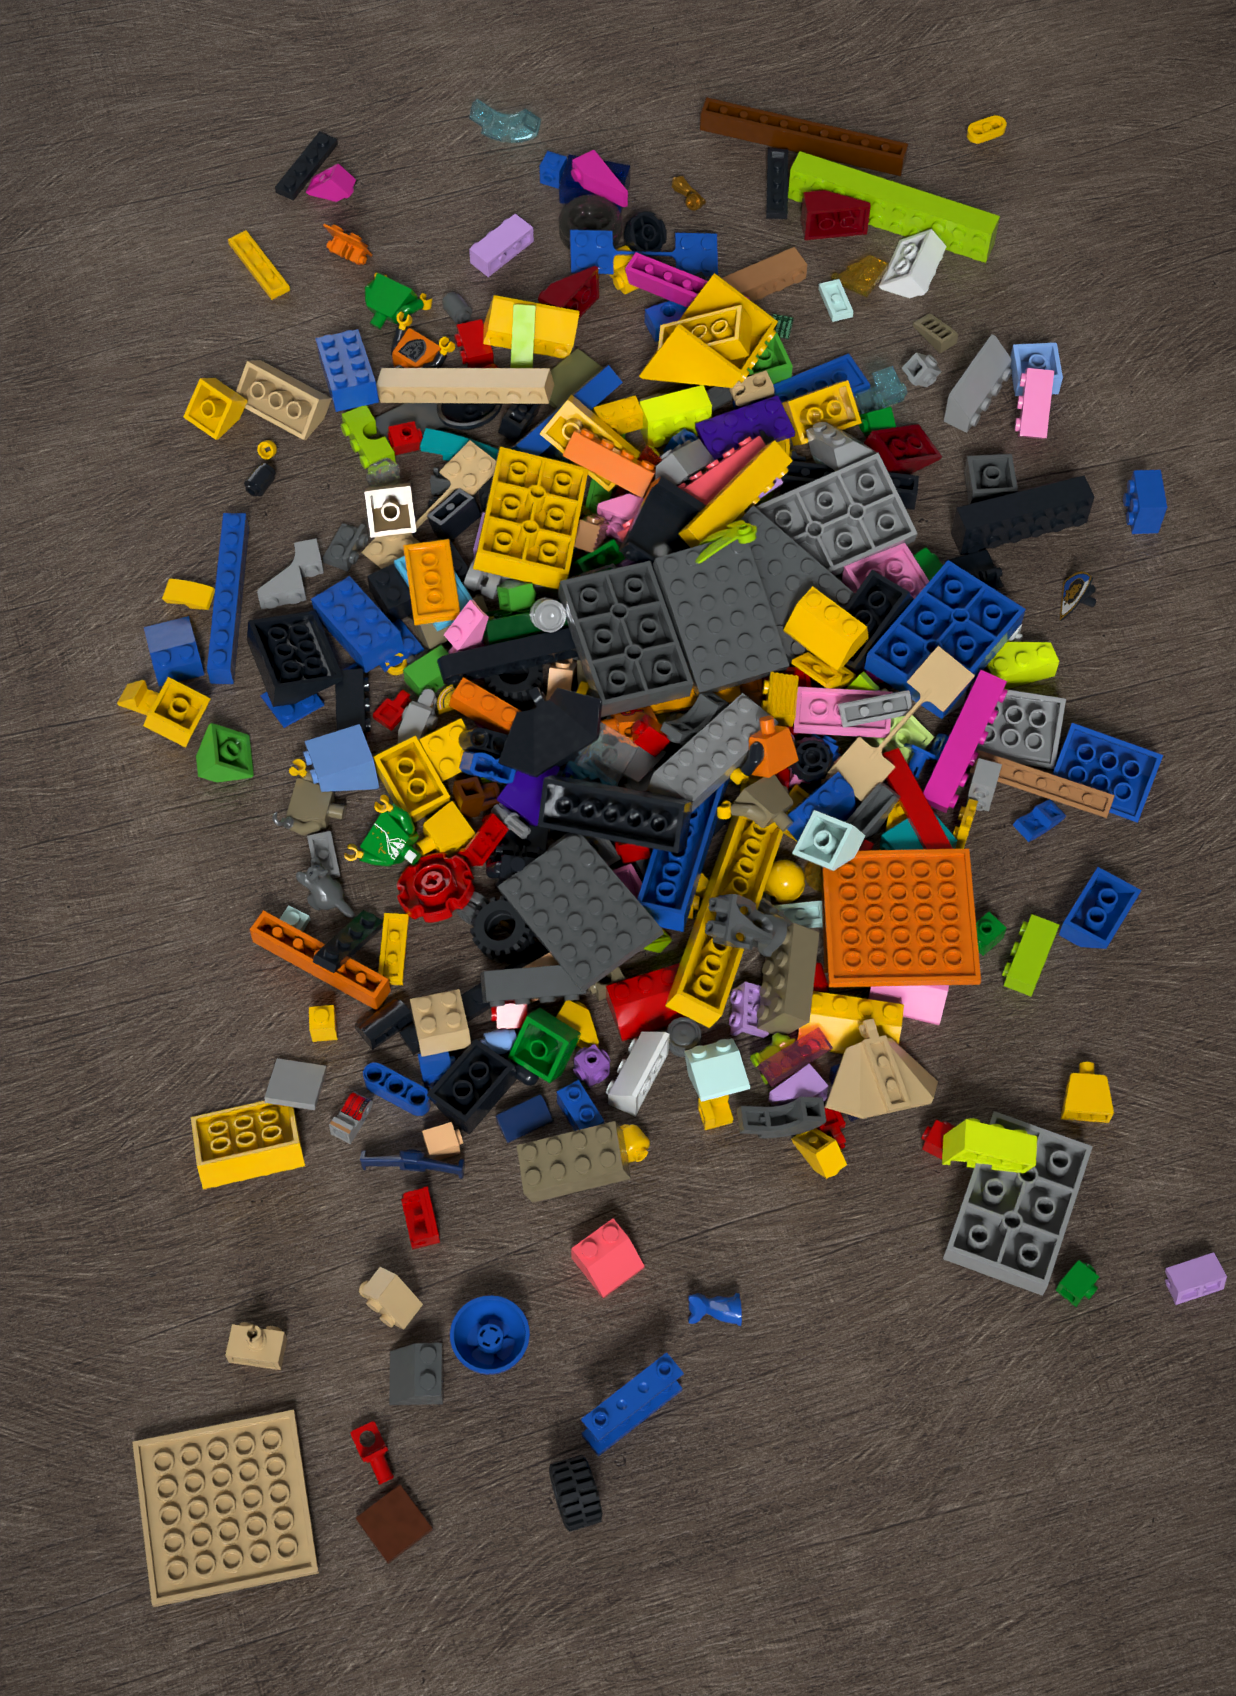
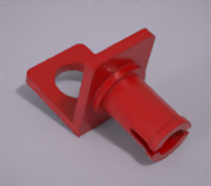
M371 1421L351 1431L350 1435L362 1461L370 1463L378 1484L380 1485L394 1478L384 1456L388 1448L381 1437L376 1423ZM364 1431H371L375 1435V1442L369 1447L363 1446L359 1440L361 1433Z

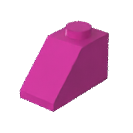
M336 164L314 176L306 193L337 202L343 198L347 199L352 195L356 179L341 165Z

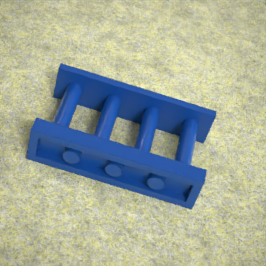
M666 1352L584 1416L581 1421L587 1429L582 1432V1437L599 1457L682 1391V1387L676 1380L684 1375L683 1371Z

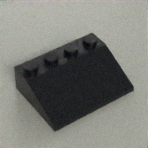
M316 610L248 620L247 642L273 707L296 704L343 681V675Z

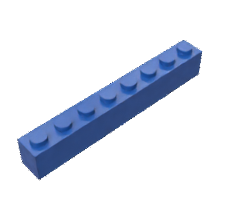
M223 513L207 672L211 684H234L249 537L246 513Z

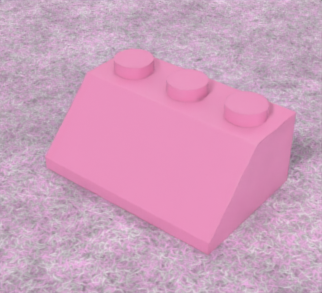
M949 985L871 987L868 999L904 1004L903 1017L940 1025Z

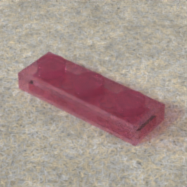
M818 1027L761 1062L757 1067L770 1086L773 1087L823 1056L833 1047Z

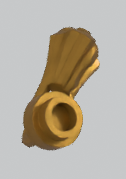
M684 176L673 178L672 188L675 192L687 197L685 203L690 210L695 211L700 209L702 205H705L706 200L688 184Z

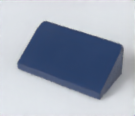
M541 1094L496 1115V1123L507 1143L553 1122Z

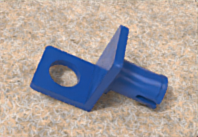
M939 733L930 752L913 744H904V747L912 750L913 753L908 766L915 778H919L926 759L939 760L949 739L948 735Z

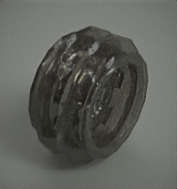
M597 195L577 197L563 207L559 215V237L564 246L570 250V230L613 231V247H615L622 236V215L616 205L604 197Z

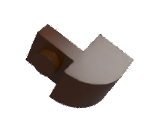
M477 776L454 782L452 793L461 814L465 817H479L481 811L492 809L496 804L499 805L500 803L496 800L501 793L497 782L480 785Z

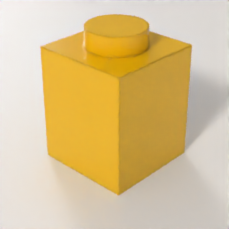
M334 1005L309 1007V1029L312 1042L338 1040L337 1017Z

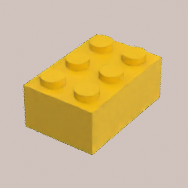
M848 380L782 402L795 430V436L791 437L793 446L808 443L806 430L812 428L816 423L827 422L840 430L862 423Z
M416 735L373 757L376 772L394 804L409 812L413 823L443 808L450 802V795Z

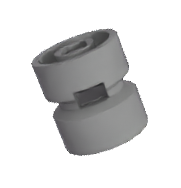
M474 559L463 585L474 592L480 590L481 595L494 599L498 592L497 586L502 583L504 576L473 569ZM485 576L489 577L487 584H483Z

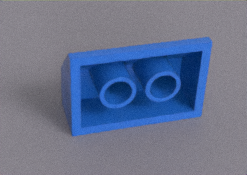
M839 771L823 782L787 814L794 822L788 828V831L797 842L814 810L843 822L856 810L854 790Z
M1097 867L1063 922L1059 936L1079 947L1107 949L1141 890Z

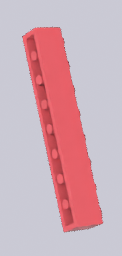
M749 436L738 443L740 447L737 450L733 447L722 454L724 459L712 461L706 465L707 471L704 473L701 470L689 477L691 482L687 485L683 482L677 487L707 505L766 445L760 436L753 439ZM634 517L623 523L624 529L617 533L622 542Z

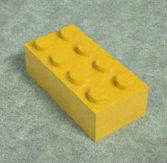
M742 305L660 325L658 350L677 325L681 324L728 361L747 357L750 353L752 321Z

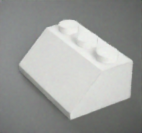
M932 229L901 239L879 284L880 289L907 298L924 295L929 289L930 282L936 274V269L943 258V253L947 246Z
M641 1032L638 1039L634 1038L628 1050L630 1052L627 1060L623 1059L617 1070L619 1075L616 1081L611 1080L606 1090L609 1105L636 1117L669 1054L670 1034L666 1032Z

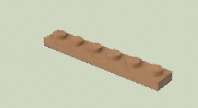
M977 750L979 755L974 765L971 766L970 773L974 774L978 758L1002 764L997 781L999 783L1104 818L1108 817L1115 795Z

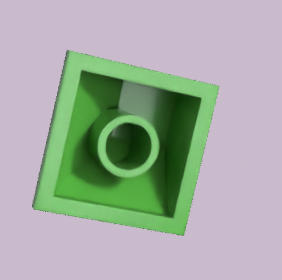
M209 724L196 755L198 777L217 783L253 777L249 735L217 724Z

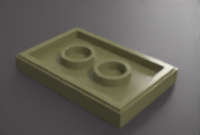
M577 348L550 370L554 381V388L549 404L556 409L571 394L604 368Z

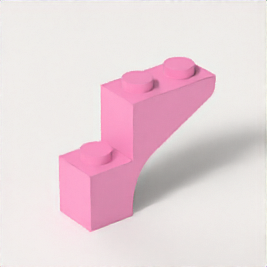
M469 600L444 634L453 645L448 652L449 654L484 646L481 641L489 617L479 608L474 600Z

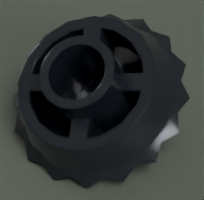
M804 737L802 740L796 741L794 746L799 761L789 766L792 774L797 775L799 780H805L807 783L825 779L834 764V754L830 751V746L825 744L823 740L815 737Z

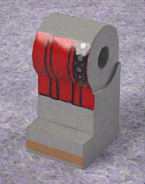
M352 1092L337 1117L334 1116L329 1124L331 1135L351 1144L364 1124L372 1108L373 1101L357 1092Z

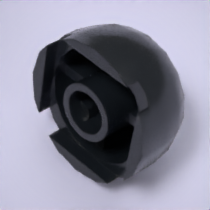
M644 211L638 213L626 223L623 236L626 246L631 251L660 252L663 244L666 243L667 230L664 222L661 219L658 220L653 212Z

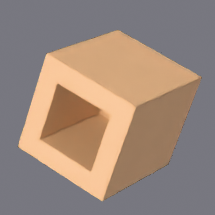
M452 1122L422 1131L430 1159L439 1161L460 1154L459 1145L463 1144L459 1129L454 1130Z

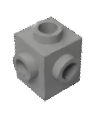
M917 352L902 367L908 376V380L915 386L928 387L936 381L937 376L942 372L938 368V362L933 356Z

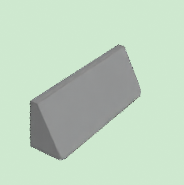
M906 690L839 703L837 707L842 727L845 728L906 716L912 709L910 691Z

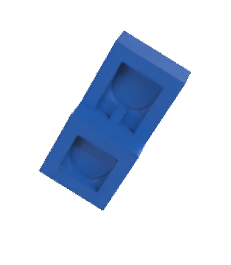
M1047 800L1035 806L1031 813L1018 818L1013 826L1030 842L1064 820L1066 815L1052 800Z

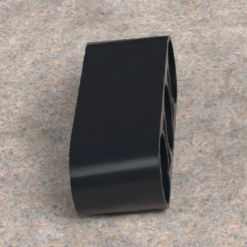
M477 727L462 731L459 735V745L465 751L481 752L495 758H500L508 735ZM472 736L475 737V744L473 743Z

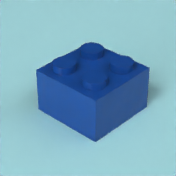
M1135 470L1131 480L1127 482V493L1123 495V504L1128 509L1126 522L1127 525H1130L1132 534L1159 533L1167 510L1161 470Z

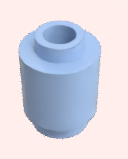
M503 1028L484 1033V1039H481L480 1042L498 1055L510 1053L517 1036L514 1028Z

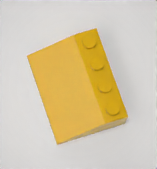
M260 1101L191 1117L196 1163L203 1189L305 1166L294 1107Z

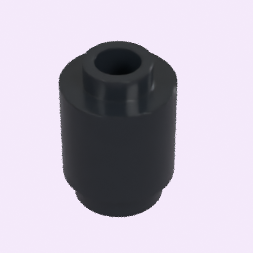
M266 463L257 465L244 481L246 491L252 496H263L275 480V470Z

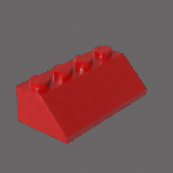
M680 963L606 986V1000L621 1041L638 1037L641 1032H654L667 1028L673 1020L686 1017L665 1006Z

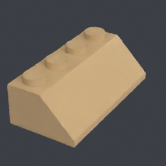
M261 360L246 362L236 393L248 400L245 406L247 410L303 440H306L323 421L332 399Z

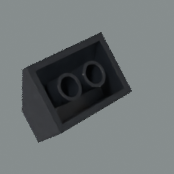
M475 1039L427 1093V1097L449 1121L470 1135L517 1080L515 1066Z

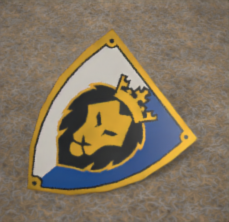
M1077 572L1063 582L1061 621L1069 616L1080 603L1092 608L1095 606L1096 599L1089 597L1096 591L1095 586L1091 585L1093 577L1089 573Z

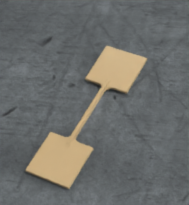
M469 440L439 471L442 476L450 481L451 485L415 523L416 530L427 519V515L443 503L455 489L460 488L473 496L493 476L496 460ZM413 532L375 537L361 553L380 569H383L393 564L394 560L405 556L403 545L420 542L413 537Z
M938 646L907 681L910 686L920 693V700L879 747H871L862 738L858 737L829 770L828 774L833 776L839 771L853 788L854 795L863 802L873 789L883 782L894 770L895 766L883 757L882 750L924 702H931L944 712L975 675Z

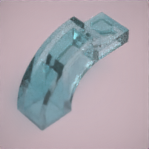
M479 99L472 103L469 119L482 127L481 134L501 142L518 143L528 141L538 135L541 119L527 109L516 114H503L495 111Z

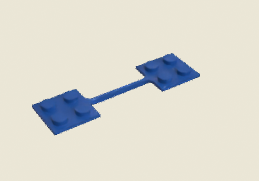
M570 230L571 274H576L593 266L598 267V274H614L613 259L616 255L634 256L635 252L644 256L673 257L677 269L692 275L702 272L705 277H712L714 273L718 275L717 234L675 233V250L673 252H642L615 250L613 247V231Z
M401 619L394 621L392 624L401 632L404 650L399 653L403 654V656H393L379 666L384 672L388 671L390 667H395L402 663L409 656L416 655L424 650ZM354 663L344 670L358 669L360 666ZM267 692L260 695L283 728L324 706V703L317 694L296 704L278 707L272 706Z

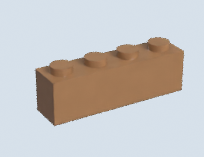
M793 247L727 275L722 279L741 294L749 297L750 301L753 302L806 279L807 263L796 248Z

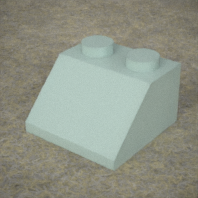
M814 810L792 854L834 871L855 858L865 835L854 825Z
M733 1038L721 1039L716 1043L695 1046L690 1050L684 1051L688 1076L701 1102L750 1089L742 1058Z

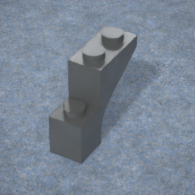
M881 782L845 822L854 825L865 835V838L875 835L900 799V796Z

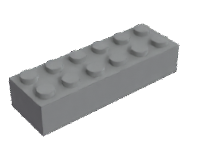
M742 693L653 773L647 790L655 794L692 800L693 812L730 778L731 773L735 769L741 768L745 764L749 755V737L761 730L759 719L771 715ZM774 719L775 725L778 726L779 722Z

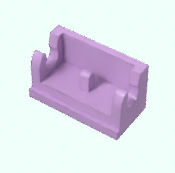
M1214 1252L1168 1267L1165 1270L1168 1277L1165 1283L1174 1299L1175 1305L1223 1290L1227 1278Z

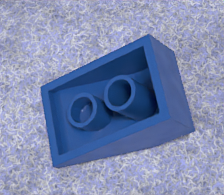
M189 616L144 627L159 687L164 685L168 677L180 682L205 675Z

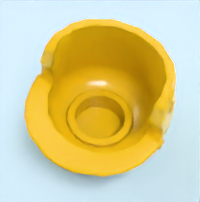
M790 860L774 862L764 892L770 896H775L776 901L781 904L795 901L800 897L805 887V875L802 868Z

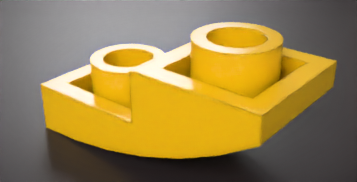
M169 579L162 599L166 603L185 604L190 609L209 610L215 588L191 581Z

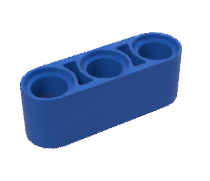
M377 1062L370 1063L364 1068L363 1078L365 1086L370 1092L415 1116H423L429 1112L431 1104L430 1099L427 1097L428 1091L426 1088ZM373 1075L381 1076V1078L377 1081H372L369 1079ZM395 1086L403 1088L400 1092L395 1093L391 1091ZM416 1098H423L425 1100L421 1104L413 1103V1100Z

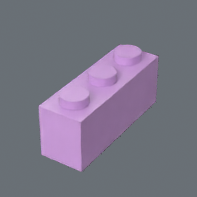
M514 214L509 219H505L495 230L490 231L486 237L472 245L469 249L470 263L487 277L491 276L534 242L533 227L517 214Z

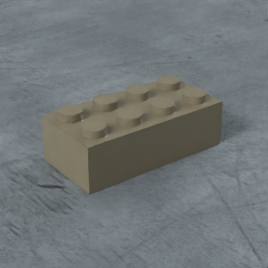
M793 923L787 927L786 938L782 945L772 952L771 957L765 958L762 973L764 974L763 983L759 992L761 1000L757 1011V1029L773 1035L777 1032L788 1035L810 1022L819 932Z
M615 1121L517 1145L523 1193L532 1203L631 1179L623 1130Z

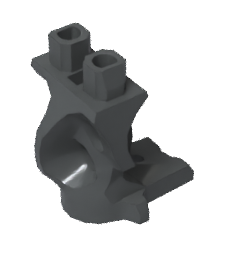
M738 894L719 895V897L710 898L708 908L710 911L717 912L716 921L711 920L707 922L705 933L713 937L714 943L745 950H752V947H756L763 956L771 957L772 952L784 942L787 934V923L784 918L779 916L776 908L766 909L764 914L756 910V903ZM742 906L748 908V912L745 915L740 912ZM737 933L744 935L743 941H739L736 938Z

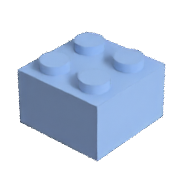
M1057 343L1014 344L1010 356L1012 359L1010 368L1012 369L1011 374L1015 396H1022L1023 387L1020 386L1021 373H1025L1027 368L1054 370L1052 394H1059L1063 375Z

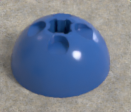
M482 1296L466 1303L455 1315L450 1329L451 1346L458 1360L468 1369L484 1375L503 1373L514 1367L525 1354L530 1337L528 1321L522 1310L512 1301L499 1296Z

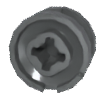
M680 1017L668 1025L666 1033L670 1034L669 1051L672 1054L685 1057L684 1051L700 1046L701 1029L694 1020Z

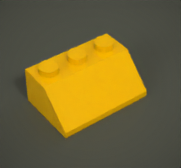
M813 586L796 604L783 629L791 638L837 672L840 671L868 639L867 626Z

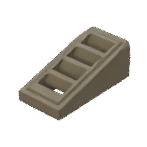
M931 313L913 323V327L939 353L957 344L958 333Z

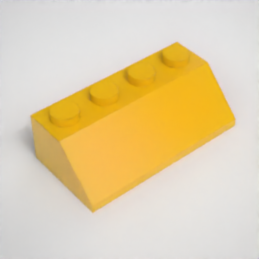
M493 295L484 322L483 344L511 349L513 304L536 305L534 353L563 359L570 355L574 345L579 311Z
M572 394L540 432L541 436L562 453H564L573 432L585 428L592 431L597 439L601 441L602 439H607L614 443V448L620 451L622 449L630 451L635 455V459H638L640 455L636 448ZM588 470V475L608 492L616 485Z
M813 991L810 1022L799 1028L796 1047L844 1054L846 1048L858 1044L865 1039L862 1037L858 1027L863 1025L864 1020L874 1019L879 1036L886 1035L887 1038L893 1039L899 1045L904 1004Z

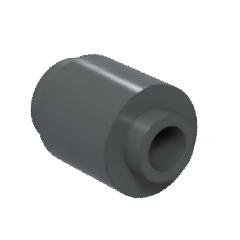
M450 292L443 298V309L456 324L469 321L472 309L461 295Z

